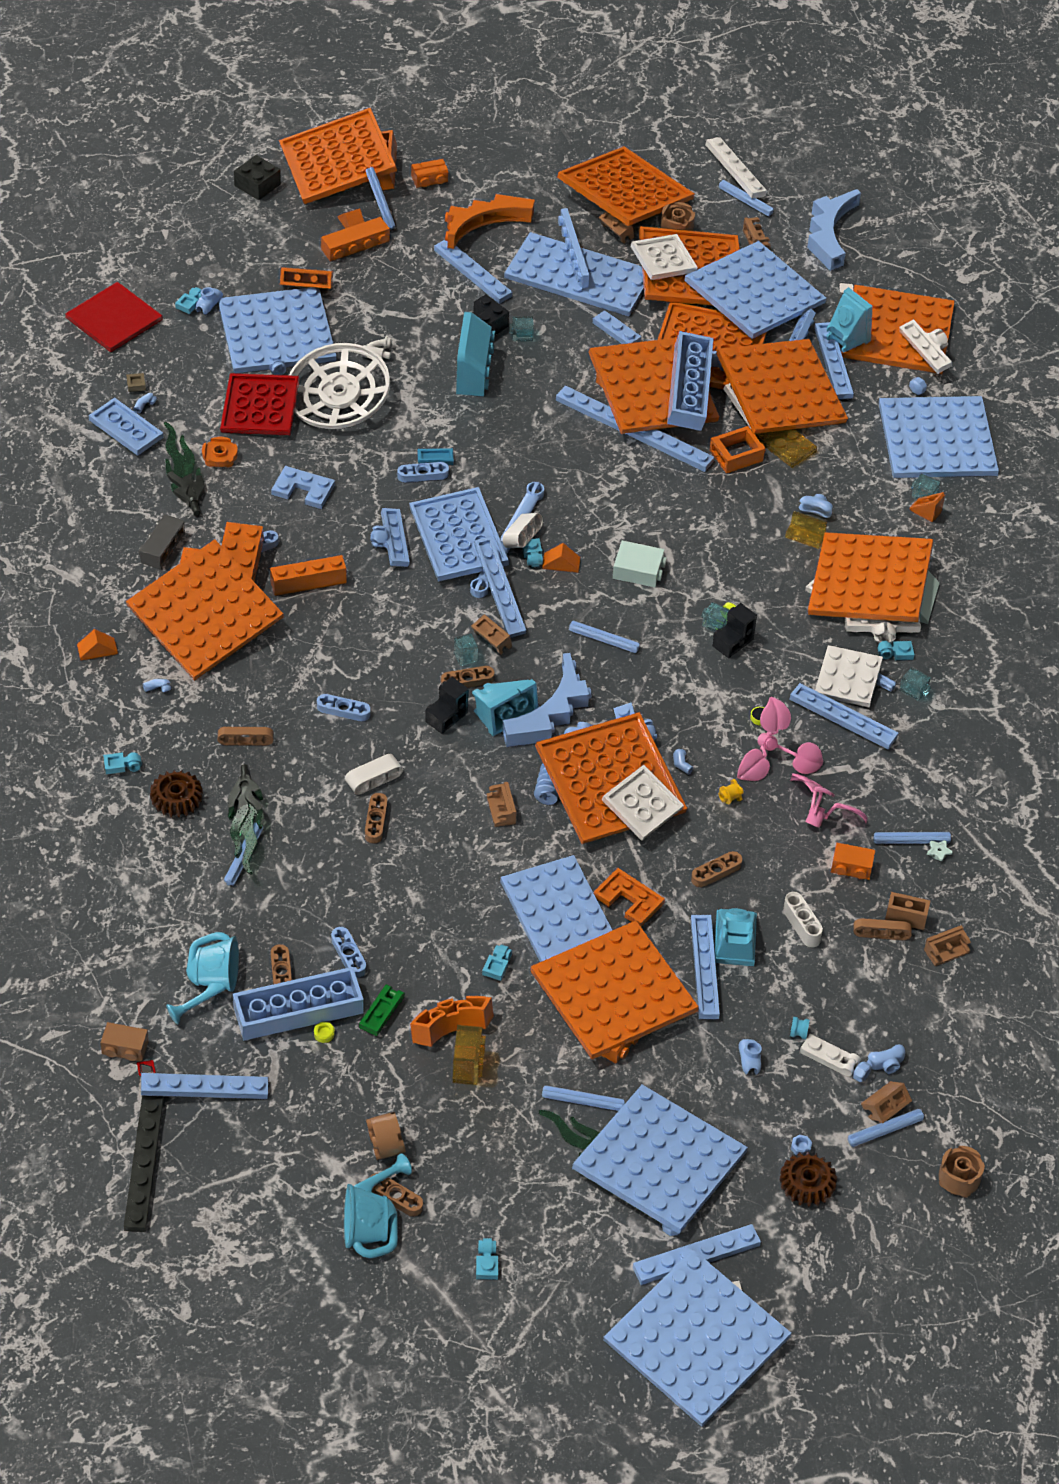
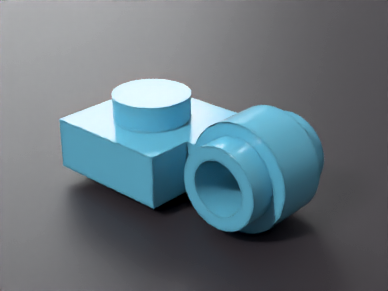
M198 287L191 288L189 295L184 293L175 303V307L190 314L196 308V303L201 297L202 289Z
M531 539L522 548L524 558H527L528 566L539 567L543 564L540 539Z
M882 641L877 647L878 654L883 659H889L893 655L895 660L914 659L911 641H893L892 645L888 641Z
M123 752L103 755L106 774L125 772V767L132 772H136L142 766L141 756L135 752L128 754L126 757H123Z
M502 944L500 946L496 945L493 956L489 955L484 965L482 975L501 981L509 965L508 961L511 959L512 950Z
M483 1238L478 1243V1254H483V1256H476V1279H498V1256H492V1254H496V1241H492V1238Z

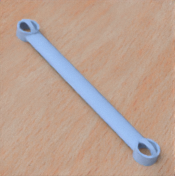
M531 482L527 485L526 495L500 538L502 545L503 535L521 514L531 513L537 501L544 497V486L541 483ZM503 545V548H504L505 553H506V555H507V553H508V551L510 550V548H505L504 545ZM484 571L480 572L478 577L472 580L470 584V593L477 598H483L488 594L489 584ZM483 586L485 589L479 590V587Z

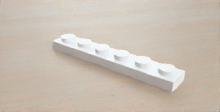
M721 137L706 140L708 149L751 198L766 196L767 190Z

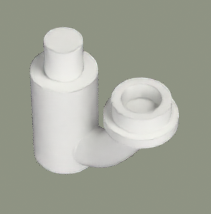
M386 336L385 339L376 340L363 346L373 350L382 360L383 358L390 359L391 352H386L384 349L391 347L392 338Z

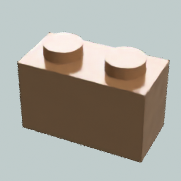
M891 892L885 920L908 922L912 928L924 930L930 900Z
M107 1022L100 1042L102 1054L108 1057L125 1058L129 1061H143L149 1042L148 1030Z

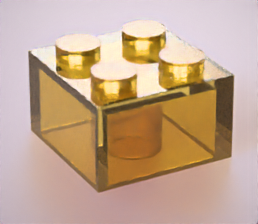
M457 1025L452 1083L477 1085L478 1077H482L486 1036L482 1035V1027Z

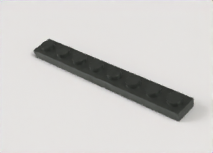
M142 1095L124 1231L146 1232L164 1096Z

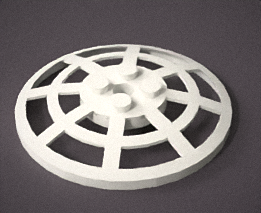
M335 343L317 348L301 358L289 374L291 376H298L308 364L314 370L308 377L305 385L298 386V392L303 393L307 408L298 411L295 406L294 413L302 421L325 429H341L365 421L381 408L390 390L389 371L382 358L373 350L352 343ZM342 352L341 361L328 363L322 367L315 361V359L326 354ZM349 352L362 354L373 361L365 368L358 363L348 361ZM377 366L381 368L384 374L385 386L376 387L371 372ZM340 367V372L330 375L325 373L329 369ZM347 367L359 370L361 373L355 377L347 373ZM319 376L322 379L318 388L310 387L316 377ZM367 377L370 382V388L360 389L359 382ZM337 389H344L342 392H335ZM384 392L377 405L369 412L366 411L365 408L371 403L374 394ZM309 394L319 395L321 401L312 406ZM369 395L362 406L356 403L359 396ZM325 406L333 409L332 415L324 414L318 410ZM351 407L354 410L351 413L339 415L340 409ZM313 413L330 421L329 424L320 423L304 416ZM357 414L361 415V417L348 422L337 423V420L350 418Z

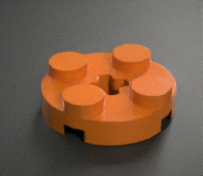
M226 437L211 438L210 442L207 444L205 442L202 446V457L205 464L209 467H231L238 456L237 445L233 444L231 439Z

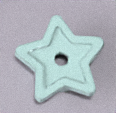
M945 840L939 843L930 841L931 849L927 854L931 855L934 859L943 861L946 855L952 854V850L946 847Z

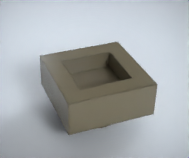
M144 373L126 375L128 392L146 390Z

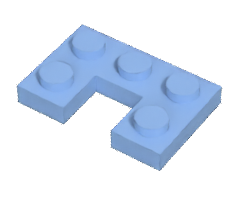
M285 466L271 489V495L289 499L294 488L309 491L305 498V505L322 509L335 486V480Z

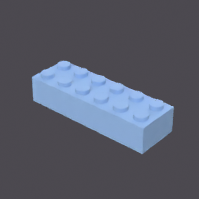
M682 331L679 332L674 347L667 424L702 431L707 418L713 338Z
M349 967L233 993V1007L243 1041L315 1025L320 1022L363 1014V996L354 969Z

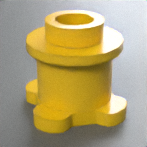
M735 779L730 781V785L726 787L721 786L719 789V798L726 804H731L732 800L735 799L737 801L742 800L744 791Z

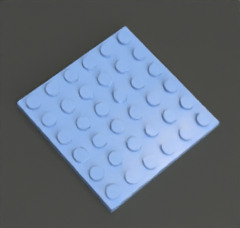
M759 241L685 275L684 279L685 282L752 339L826 302V297Z
M309 287L225 297L218 301L233 373L268 370L270 364L278 359L286 363L285 367H293L311 351L333 344L319 288ZM336 353L326 354L315 359L317 363L336 361Z
M982 396L879 398V408L893 478L998 476L999 470Z
M641 1085L576 1159L572 1169L680 1234L746 1154L748 1147L648 1087Z
M692 1249L604 1336L603 1340L703 1427L791 1337V1332Z

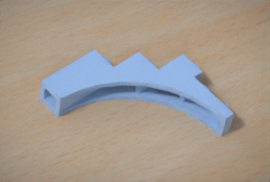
M858 189L831 200L825 196L813 201L812 215L814 217L811 218L809 230L812 234L809 235L807 248L830 271L844 266L845 252L837 242L834 227L841 216L859 206L861 192Z
M570 653L563 654V677L553 696L542 706L530 713L517 718L503 720V736L506 747L533 744L552 737V733L555 732L554 726L570 724L573 708L588 707L589 699L592 697L590 687L587 688L586 681H580L579 674L575 673L576 662L572 660Z

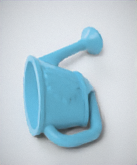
M215 932L198 938L191 944L186 969L187 976L196 986L208 987L203 993L183 1005L172 1006L167 1004L166 1008L175 1024H179L180 1017L189 1009L223 992L225 989L231 992L234 991L239 967V948L236 936L230 938L229 935L223 932ZM221 940V942L206 947H201L202 945L208 944L210 942Z
M402 1153L397 1156V1161L392 1167L354 1186L352 1184L347 1185L344 1207L346 1248L353 1246L355 1251L362 1257L376 1258L391 1253L397 1247L398 1214L396 1208L387 1196L374 1194L372 1189L375 1185L394 1174L403 1173L410 1175L412 1173L410 1161ZM389 1223V1243L387 1245L371 1250L363 1247L362 1244L379 1241L386 1242Z

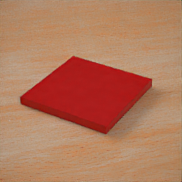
M119 282L112 284L65 313L66 319L109 352H113L163 320V315Z
M230 373L220 426L221 433L291 435L300 380L299 376Z

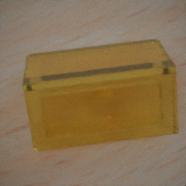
M794 511L785 538L819 549L826 532L827 522Z

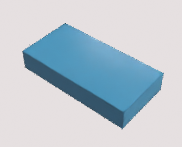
M453 448L417 449L418 464L444 462L447 465H454Z

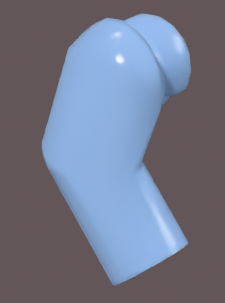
M147 393L137 400L133 411L140 414L147 402L150 405L156 402V396H153V393Z
M153 679L143 683L145 692L161 687L162 692L171 690L168 679Z
M683 749L675 750L673 753L674 766L689 775L693 770V766L685 762L686 751Z

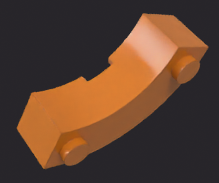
M466 996L465 1000L454 1001L451 998L437 1003V1007L429 1011L425 1009L410 1024L412 1042L432 1047L438 1039L453 1031L467 1028L486 1029L494 1017L492 997Z

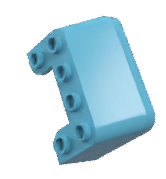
M464 312L457 357L456 394L484 397L485 390H488L489 379H486V377H489L490 367H487V365H491L490 354H494V343H491V341H494L495 331H492L490 325L472 312Z

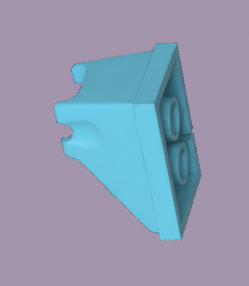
M849 287L845 289L832 320L827 326V332L829 333L826 339H834L843 346V353L863 343H869L871 341L873 306Z
M532 679L496 684L486 683L483 685V690L475 689L472 691L476 700L474 712L485 724L492 736L503 731V720L520 717L538 708L537 685Z
M738 908L717 910L715 963L754 966L757 913Z

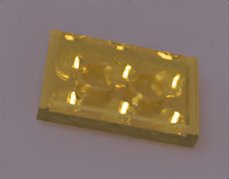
M795 429L756 434L757 439L760 443H763L765 448L791 468L817 452V446Z

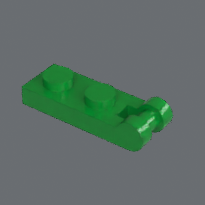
M386 984L360 1021L359 1028L378 1036L396 1007L403 1001L405 992L395 991L392 989V986Z

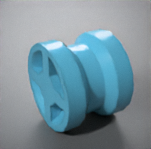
M793 1016L790 1037L800 1036L806 1040L810 1019L799 1020L798 1017Z

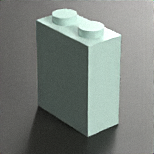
M621 541L614 563L613 579L656 587L657 580L661 581L663 570H661V567L665 568L667 557H664V549Z

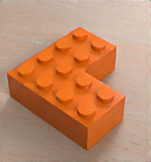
M227 522L221 546L255 582L264 542L263 526ZM183 547L180 563L200 549Z

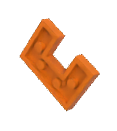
M619 868L593 892L596 899L608 907L620 895L633 902L634 904L625 912V918L631 922L636 920L640 927L665 903V898Z

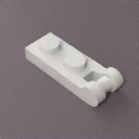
M809 1034L800 1048L801 1054L848 1077L853 1074L854 1067L861 1061L857 1054H850L812 1034Z

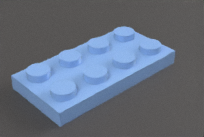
M113 398L89 415V421L137 456L164 438L162 431L116 398Z

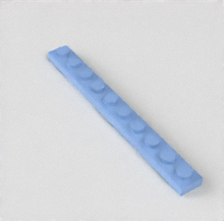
M564 386L556 395V401L620 431L609 406L568 386ZM657 429L625 433L704 472L714 462V456Z

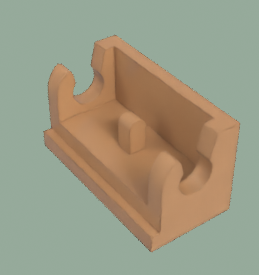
M607 211L599 216L601 224L604 227H609L616 233L622 243L626 242L625 237L627 235L631 240L634 238L632 225L627 226Z
M758 217L744 218L743 232L749 245L759 241L770 249L771 245L768 243L770 239L765 237L761 225H753L754 222H760V219Z
M485 614L471 625L474 633L481 635L497 649L498 653L503 654L502 649L504 646L508 649L512 647L510 635Z
M508 782L490 786V791L497 790L496 792L487 793V801L494 826L516 824V809Z
M962 925L927 938L924 951L934 966H938L969 954L970 948L967 944H970L971 941L963 930Z
M890 1081L863 1101L861 1105L863 1109L872 1112L868 1116L871 1120L884 1123L908 1105L912 1099L904 1083Z

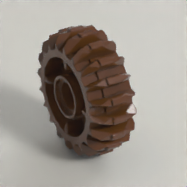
M173 770L172 773L166 771L165 775L159 774L158 779H154L150 788L152 805L156 807L157 812L162 811L163 816L169 814L170 817L177 815L178 818L181 814L187 816L188 812L194 813L195 808H199L200 802L203 799V788L200 780H197L196 775L191 776L190 772L184 773L183 770L180 772Z
M809 1151L806 1153V1156H803L799 1152L797 1157L792 1155L790 1161L786 1160L781 1168L779 1178L781 1190H785L786 1197L791 1196L792 1202L798 1200L800 1206L803 1203H807L808 1208L811 1206V1203L818 1206L820 1201L825 1204L827 1198H831L836 1190L837 1176L835 1175V1168H831V1162L825 1163V1156L818 1158L817 1153L814 1156H810Z

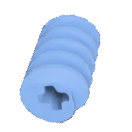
M542 764L534 796L540 803L552 805L557 802L559 795L544 764Z

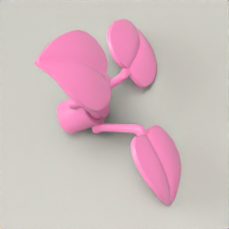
M774 697L769 698L760 717L762 728L768 732L762 733L758 737L760 750L752 749L744 756L738 769V779L749 781L763 779L768 774L770 768L769 761L765 759L767 756L766 750L772 751L775 748L795 756L792 765L799 773H814L823 765L821 750L814 743L806 742L798 748L797 753L780 746L776 737L772 736L777 734L779 729L784 730L788 728L791 721V714L787 706Z
M792 774L790 781H803L813 792L811 808L805 821L806 823L820 828L823 819L827 820L828 816L836 808L852 811L861 816L865 823H867V816L862 811L841 803H835L825 814L826 809L819 807L822 795L825 793L834 797V794L805 776ZM817 792H819V796L815 805Z

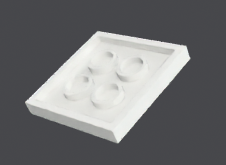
M677 234L632 241L631 243L632 250L650 280L689 274L698 268Z
M828 645L815 691L833 700L870 707L883 657Z
M645 765L633 772L601 799L641 841L684 807Z

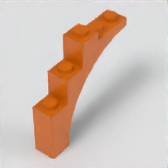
M496 194L491 202L473 200L472 206L468 208L451 206L449 212L445 214V222H447L448 229L445 235V241H448L447 248L454 249L457 242L464 235L484 225L510 221L531 223L534 215L535 200Z

